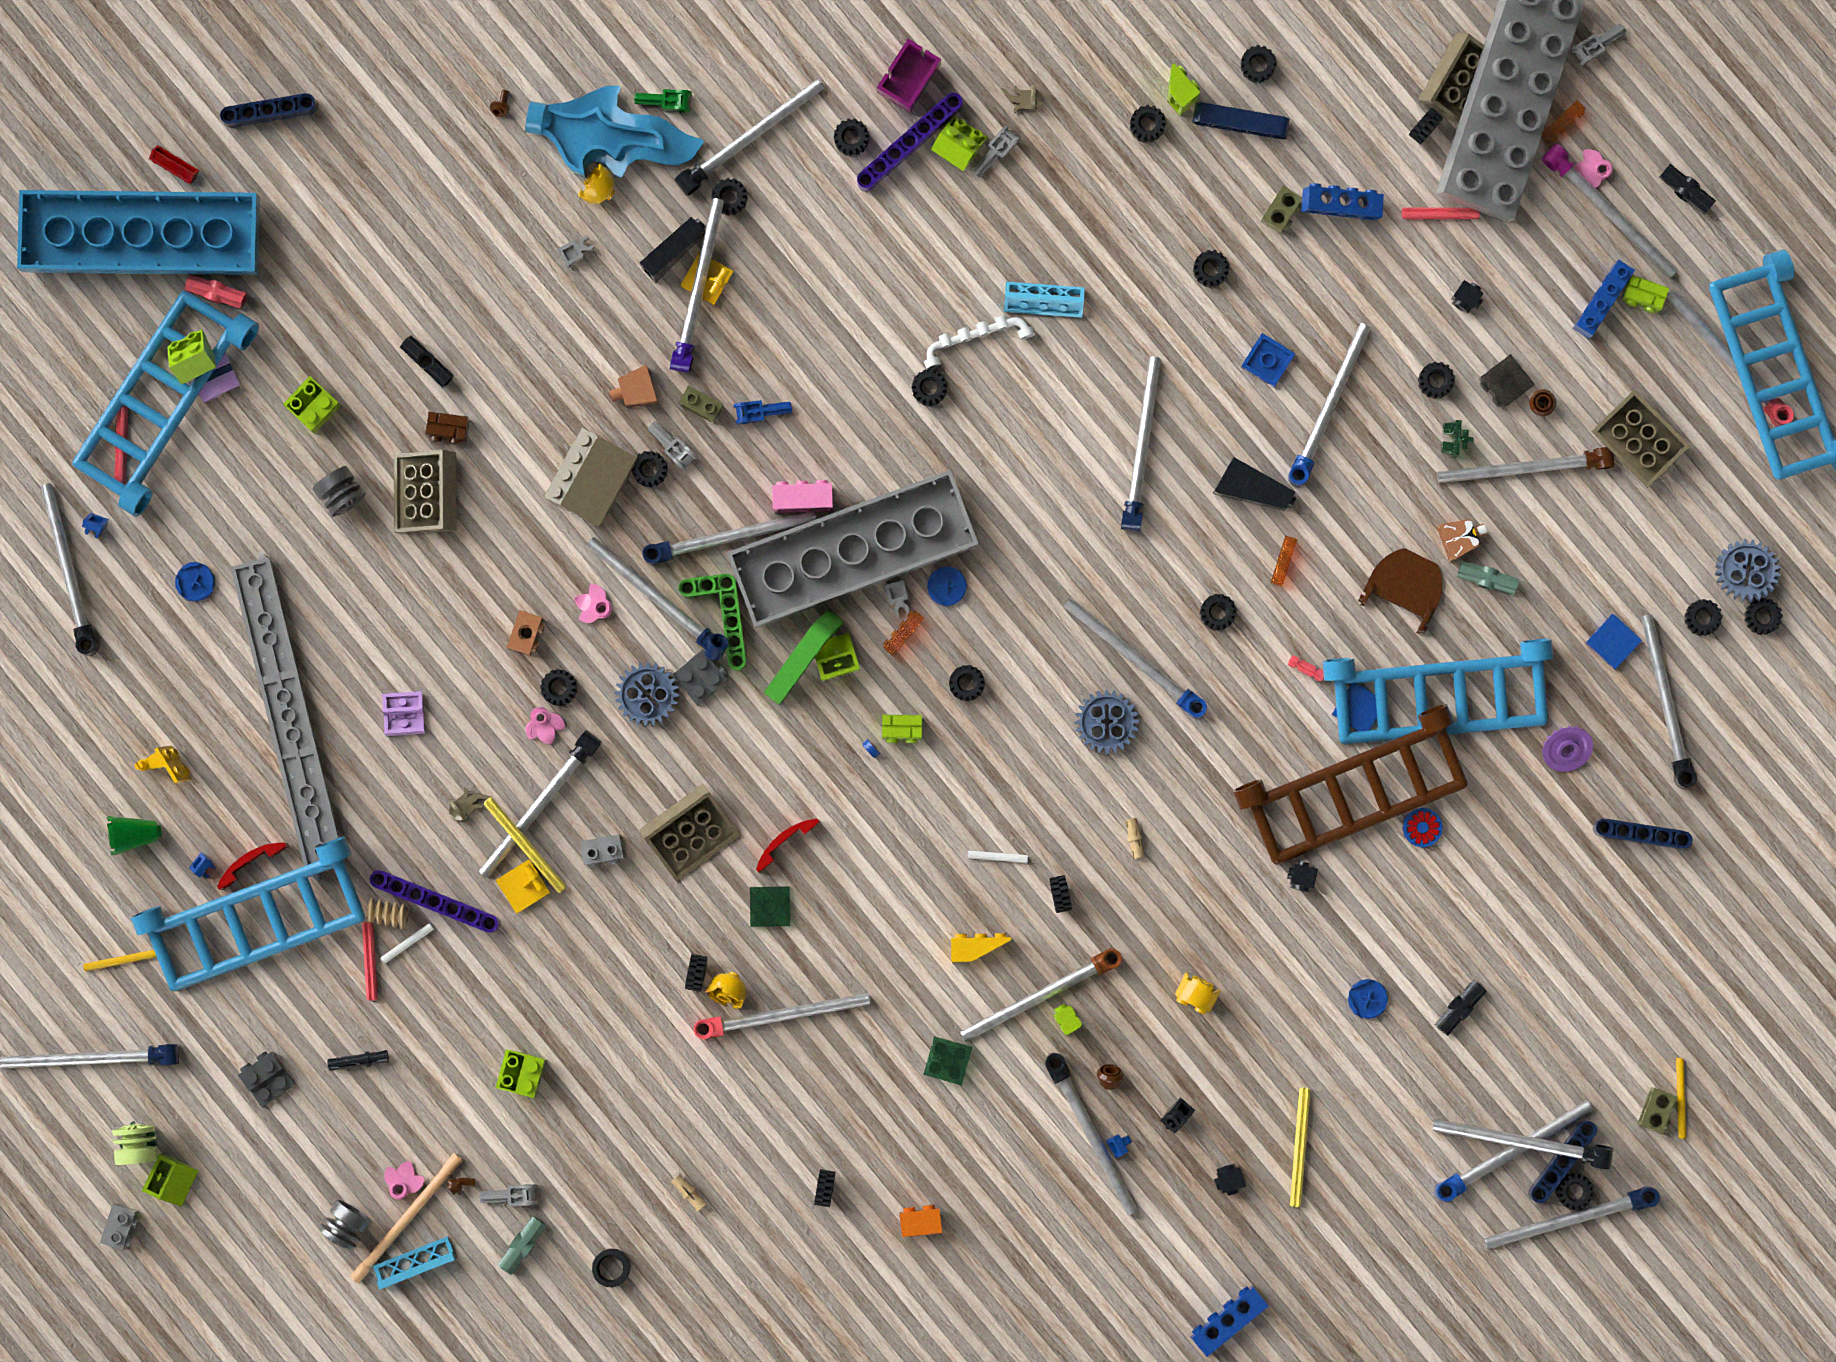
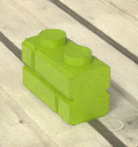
M1632 275L1626 284L1622 300H1625V304L1632 307L1642 306L1644 311L1648 313H1659L1663 308L1669 288Z
M882 714V739H886V743H898V739H904L906 743H918V740H922V715Z
M1063 1003L1054 1009L1056 1013H1054L1053 1017L1057 1024H1060L1059 1027L1064 1035H1068L1081 1027L1082 1023L1075 1016L1076 1013L1071 1006H1066Z

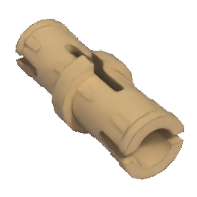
M1137 818L1125 820L1128 832L1127 842L1131 846L1132 858L1145 857L1141 840L1143 836L1140 835Z
M681 1174L671 1181L682 1193V1198H686L697 1212L707 1204L695 1191L696 1188L694 1186L691 1187Z

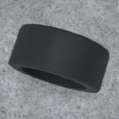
M618 1249L603 1250L595 1257L592 1263V1273L595 1280L604 1287L613 1288L621 1285L630 1274L631 1265L629 1258ZM608 1256L617 1257L623 1265L621 1276L614 1280L604 1278L599 1270L601 1261Z

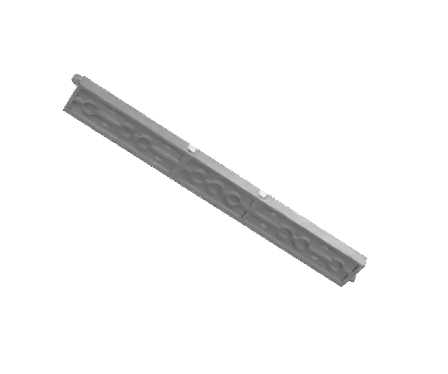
M260 552L259 560L233 566L231 571L303 864L306 866L319 861L315 850L316 847L340 837L320 755L316 748L317 743L301 678L297 671L298 666L270 557L267 558L264 553ZM320 873L313 875L312 877L318 881L320 879Z

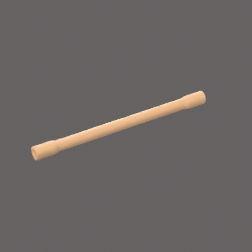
M454 1153L449 1158L441 1171L392 1229L350 1275L355 1282L359 1284L364 1279L372 1266L449 1175L457 1169L463 1161L460 1156Z

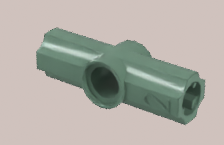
M1467 561L1461 562L1457 573L1458 578L1476 583L1479 587L1489 590L1495 589L1509 595L1515 594L1519 582L1518 578L1500 573L1497 569L1488 566L1481 567Z
M532 1216L522 1232H519L511 1242L509 1250L498 1263V1266L506 1273L512 1275L523 1258H526L533 1249L536 1240L547 1225L539 1218Z

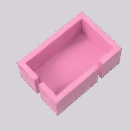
M817 480L816 484H809L808 481H796L794 485L781 481L776 482V485H772L774 513L810 512L812 508H816V512L833 511L832 483H828V480Z

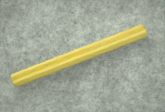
M492 797L488 798L484 802L485 807L558 893L562 892L566 888V884Z
M1309 1088L1299 1089L1290 1206L1300 1207L1302 1200L1311 1092Z

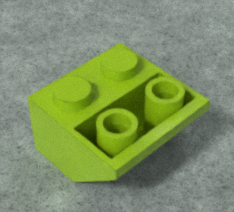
M1174 63L1171 65L1169 72L1167 102L1181 116L1198 101L1200 87L1194 80L1190 81L1186 77L1187 72L1182 66H1177Z
M954 116L940 132L931 150L964 171L988 137L980 130L966 123L965 120Z
M202 329L192 332L187 337L176 340L167 346L169 368L181 385L216 368L215 355Z
M311 376L283 403L314 434L342 406Z
M849 632L831 637L815 657L822 682L860 671Z
M506 1049L495 1088L536 1098L547 1059Z
M164 1153L159 1154L158 1160L155 1161L142 1192L159 1200L182 1207L199 1170Z

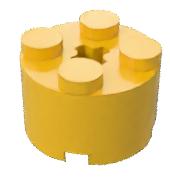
M1186 972L1175 993L1177 996L1176 1001L1186 1006L1189 1003L1195 1006L1194 1010L1204 1015L1206 1012H1211L1221 989L1218 988L1215 991L1213 984L1195 975L1190 978L1188 977L1189 973Z

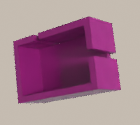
M907 39L890 65L888 74L885 73L876 90L878 94L910 113L940 67L941 58L928 50L924 52V57L921 56L923 47Z

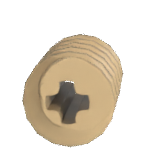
M371 897L367 907L366 919L369 918L370 923H373L376 919L377 924L380 925L384 920L385 926H389L392 921V926L395 928L400 923V928L404 929L408 922L410 906L408 910H405V904H402L398 909L397 902H394L393 906L390 907L389 901H386L383 906L381 899L374 904V899Z

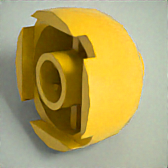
M599 164V168L595 167L584 181L585 189L584 191L580 189L578 196L590 204H600L606 199L609 201L615 193V190H613L615 179L612 173L606 167Z
M734 972L716 975L710 981L705 991L706 993L709 992L708 997L723 1006H727V1003L732 1004L733 1009H740L747 995L744 982Z

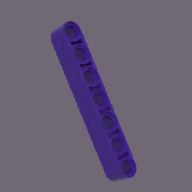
M955 92L949 93L864 168L857 176L859 189L865 192L872 190L952 119L962 108V97ZM956 99L959 102L958 106H949V100ZM936 112H941L944 114V118L936 120L933 115ZM927 125L930 130L927 133H921L919 127ZM907 138H912L915 140V144L907 146L904 141ZM898 151L901 155L898 159H892L889 156L890 153ZM876 165H885V171L877 172L875 170ZM863 177H869L871 183L863 185L860 180Z
M377 870L370 875V883L377 889L485 932L492 933L500 927V920L495 915L385 871ZM378 874H382L385 879L381 885L375 882V877ZM400 881L403 884V889L397 893L394 891L393 885L395 882ZM418 888L421 891V897L415 900L412 897V891ZM433 896H437L440 899V904L437 907H433L430 904V899ZM452 903L458 906V912L454 915L450 914L448 910ZM472 910L477 914L474 922H470L467 919L468 912ZM488 918H492L495 921L493 929H488L485 925Z

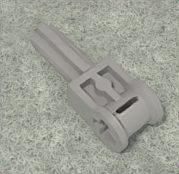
M1618 24L1599 37L1595 33L1574 46L1571 51L1575 52L1581 61L1580 65L1583 66L1604 53L1606 45L1626 33L1625 28Z
M1005 125L988 144L990 150L972 171L978 177H982L999 157L1003 160L1021 140V137L1016 136L1009 130V126Z
M654 421L649 425L648 431L666 448L664 450L665 454L681 470L685 471L686 467L694 459L698 458L678 437L674 440L657 422Z
M537 1184L509 1185L508 1190L481 1191L479 1194L480 1203L508 1202V1206L538 1205L535 1190Z

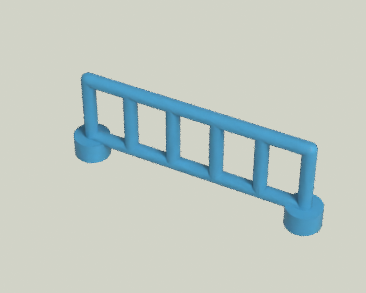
M1784 249L1764 255L1763 266L1719 279L1709 284V291L1774 478L1777 480L1828 464H1832L1836 470V439L1834 438L1781 283L1794 278L1793 262L1788 252ZM1766 278L1775 303L1731 317L1723 291ZM1779 315L1788 341L1744 354L1735 328ZM1792 352L1801 378L1757 392L1748 365ZM1805 389L1813 416L1770 429L1761 403ZM1818 426L1827 453L1783 466L1774 440Z
M182 291L72 462L76 469L120 496L118 506L134 517L139 516L146 509L153 494L151 489L141 483L214 371L212 369L194 378L191 385L187 383L181 385L174 375L151 362L165 338L174 342L186 337L172 328L187 305L226 329L212 350L215 355L216 366L230 344L245 350L253 342L259 330V324L246 315L239 314L233 320L188 291ZM144 371L183 395L169 419L129 395ZM122 405L162 428L148 452L108 428ZM101 438L141 462L126 485L87 462Z
M1552 639L1521 641V655L1373 670L1355 671L1354 658L1322 661L1324 680L1334 681L1339 741L1346 745L1394 740L1421 729L1422 726L1418 715L1428 710L1425 676L1453 674L1457 722L1446 727L1448 734L1546 725L1548 723L1544 660L1553 659ZM1532 666L1536 714L1508 717L1504 669ZM1492 670L1496 718L1469 721L1465 672ZM1414 678L1418 726L1390 728L1386 680ZM1374 681L1378 730L1350 732L1346 684Z
M340 837L316 847L315 850L319 861L165 918L161 906L150 908L130 917L137 936L145 933L148 934L169 989L171 991H179L363 922L365 920V913L343 860L352 855L346 838ZM334 868L351 914L325 922L308 877ZM297 882L314 927L288 936L271 891ZM260 896L277 941L252 950L234 905ZM223 909L241 955L215 964L197 919ZM186 923L203 969L178 978L160 933Z

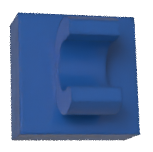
M90 512L82 523V527L86 528L85 534L88 535L92 530L96 533L95 538H98L107 527L109 519Z
M200 852L189 869L198 877L203 875L205 878H209L210 876L205 872L206 869L211 867L215 870L216 867L205 854Z
M1118 1134L1107 1139L1106 1142L1115 1158L1129 1152L1126 1146L1132 1143L1129 1135L1121 1138Z

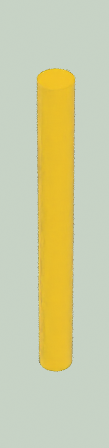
M154 950L85 963L83 968L84 971H90L155 958L157 956Z
M1676 1058L1678 1138H1686L1684 1058Z

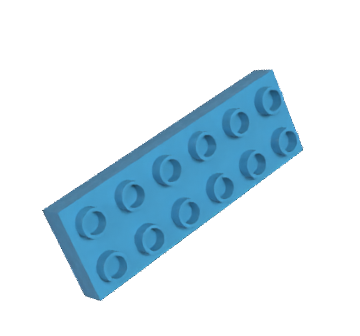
M19 190L17 269L28 273L258 275L260 196L257 193Z

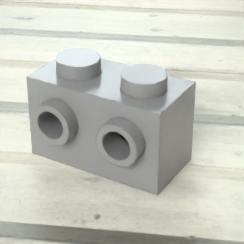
M620 834L580 841L584 865H589V868L601 867V863L607 861L609 865L621 863L620 859L625 858Z
M117 1203L112 1204L100 1243L120 1250L127 1249V1246L130 1247L134 1235H131L133 1228L137 1227L140 1216H137L139 1210Z

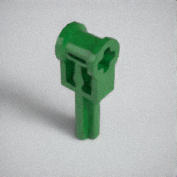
M663 89V94L635 93L634 103L638 105L662 106L663 111L689 113L691 112L689 101L692 92L689 90Z

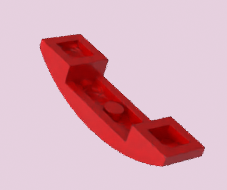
M818 819L802 821L779 834L760 857L756 867L757 872L760 873L774 861L770 853L800 829L804 834H807L820 821Z
M271 843L244 854L223 874L218 883V889L224 890L238 881L239 878L235 872L264 853H267L269 857H274L288 848L289 845L287 843Z

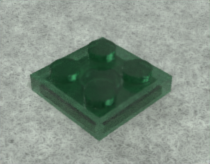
M790 886L750 887V927L790 926Z
M934 1036L923 1075L962 1086L972 1047Z

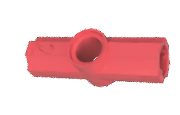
M190 274L185 284V291L202 296L204 299L217 304L223 303L242 310L246 302L247 293L227 287L226 284L215 280L209 281Z

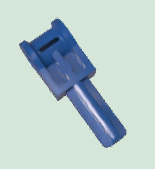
M762 400L733 404V407L736 408L737 425L764 421V416L792 412L791 402L762 405Z

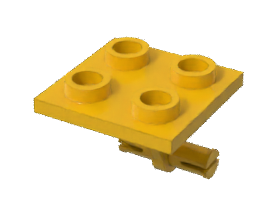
M700 252L680 287L689 292H692ZM711 259L702 299L715 305L734 271Z
M172 745L154 749L155 753L146 759L139 760L134 765L136 770L141 771L165 767L174 783L187 782L192 779L189 775V768L181 762L179 752Z
M530 859L496 879L497 884L516 914L550 893Z

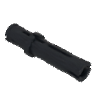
M387 1050L371 1053L366 1051L364 1054L331 1058L327 1061L329 1071L388 1063L389 1054Z

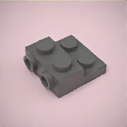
M701 650L672 674L697 706L728 682L726 679L728 676L727 672L722 666L718 668L713 660L708 659L704 654V650Z
M267 1051L257 1056L258 1061L253 1065L249 1062L240 1068L241 1073L238 1075L261 1108L296 1085L274 1052L268 1054Z

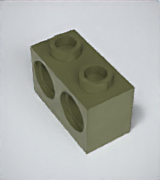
M1282 186L1261 219V222L1279 234L1282 233L1283 229L1287 231L1293 222L1290 218L1294 213L1297 215L1302 208V197L1287 187ZM1289 198L1294 202V205L1287 207L1284 205L1283 200ZM1273 216H1282L1283 222H1274Z
M689 385L679 401L681 407L713 424L716 423L724 408L722 403Z
M1651 1087L1637 1125L1663 1134L1670 1126L1671 1120H1669L1671 1112L1674 1113L1678 1101H1675L1677 1096ZM1664 1096L1667 1103L1661 1108L1658 1105V1099ZM1654 1115H1657L1660 1119L1657 1126L1651 1124V1118Z

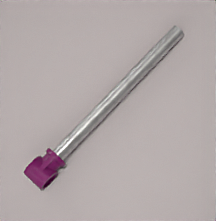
M1554 144L1541 157L1543 163L1552 171L1557 170L1561 178L1565 175L1668 278H1671L1678 270L1573 167L1576 163L1568 159L1569 154L1559 144Z

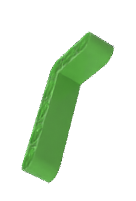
M718 574L682 580L678 589L685 598L719 594L724 635L728 642L732 637L740 639V644L737 647H732L728 644L726 649L728 663L735 671L743 670L746 667L747 660L735 578L730 574ZM729 578L733 581L730 588L722 587L724 579ZM705 581H711L713 583V587L710 591H705L702 589V585ZM687 583L693 585V591L689 594L684 593L682 590L683 586ZM727 598L735 600V605L732 608L725 607L724 602ZM731 617L738 620V624L733 628L727 626V620ZM736 656L743 659V663L739 667L732 665V660Z
M828 609L810 627L766 688L764 694L780 705L824 644L836 634L844 621Z

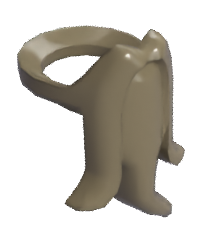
M1035 85L1031 87V90H1019L1015 86L1014 91L1020 96H1012L1007 90L1001 88L1009 101L1019 104L1014 108V113L1019 109H1037L1043 105V95L1036 89Z
M464 787V794L456 801H449V814L454 816V820H466L468 815L476 808L483 809L480 804L473 805L477 799H488L492 796L475 793L466 798L468 790Z

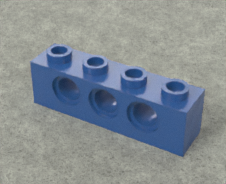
M1311 183L1310 186L1303 189L1301 212L1374 221L1383 217L1384 194H1378L1376 190H1365V192L1359 191L1358 188H1347V190H1344L1336 185H1330L1326 188L1321 187L1322 184ZM1322 195H1324L1327 198V203H1324L1322 201ZM1340 197L1344 198L1345 206L1341 204ZM1359 199L1364 203L1363 208L1359 205Z
M1618 259L1572 329L1590 339L1635 269Z
M1248 1286L1244 1287L1239 1291L1238 1298L1234 1301L1232 1299L1228 1300L1223 1305L1224 1309L1221 1312H1214L1207 1318L1208 1322L1204 1326L1200 1324L1191 1331L1193 1335L1190 1337L1206 1357L1269 1307L1253 1286L1250 1288ZM1241 1302L1249 1304V1309L1246 1312L1239 1311L1238 1306ZM1228 1314L1232 1315L1233 1323L1225 1325L1223 1317ZM1211 1327L1218 1329V1334L1214 1338H1210L1207 1335V1331Z

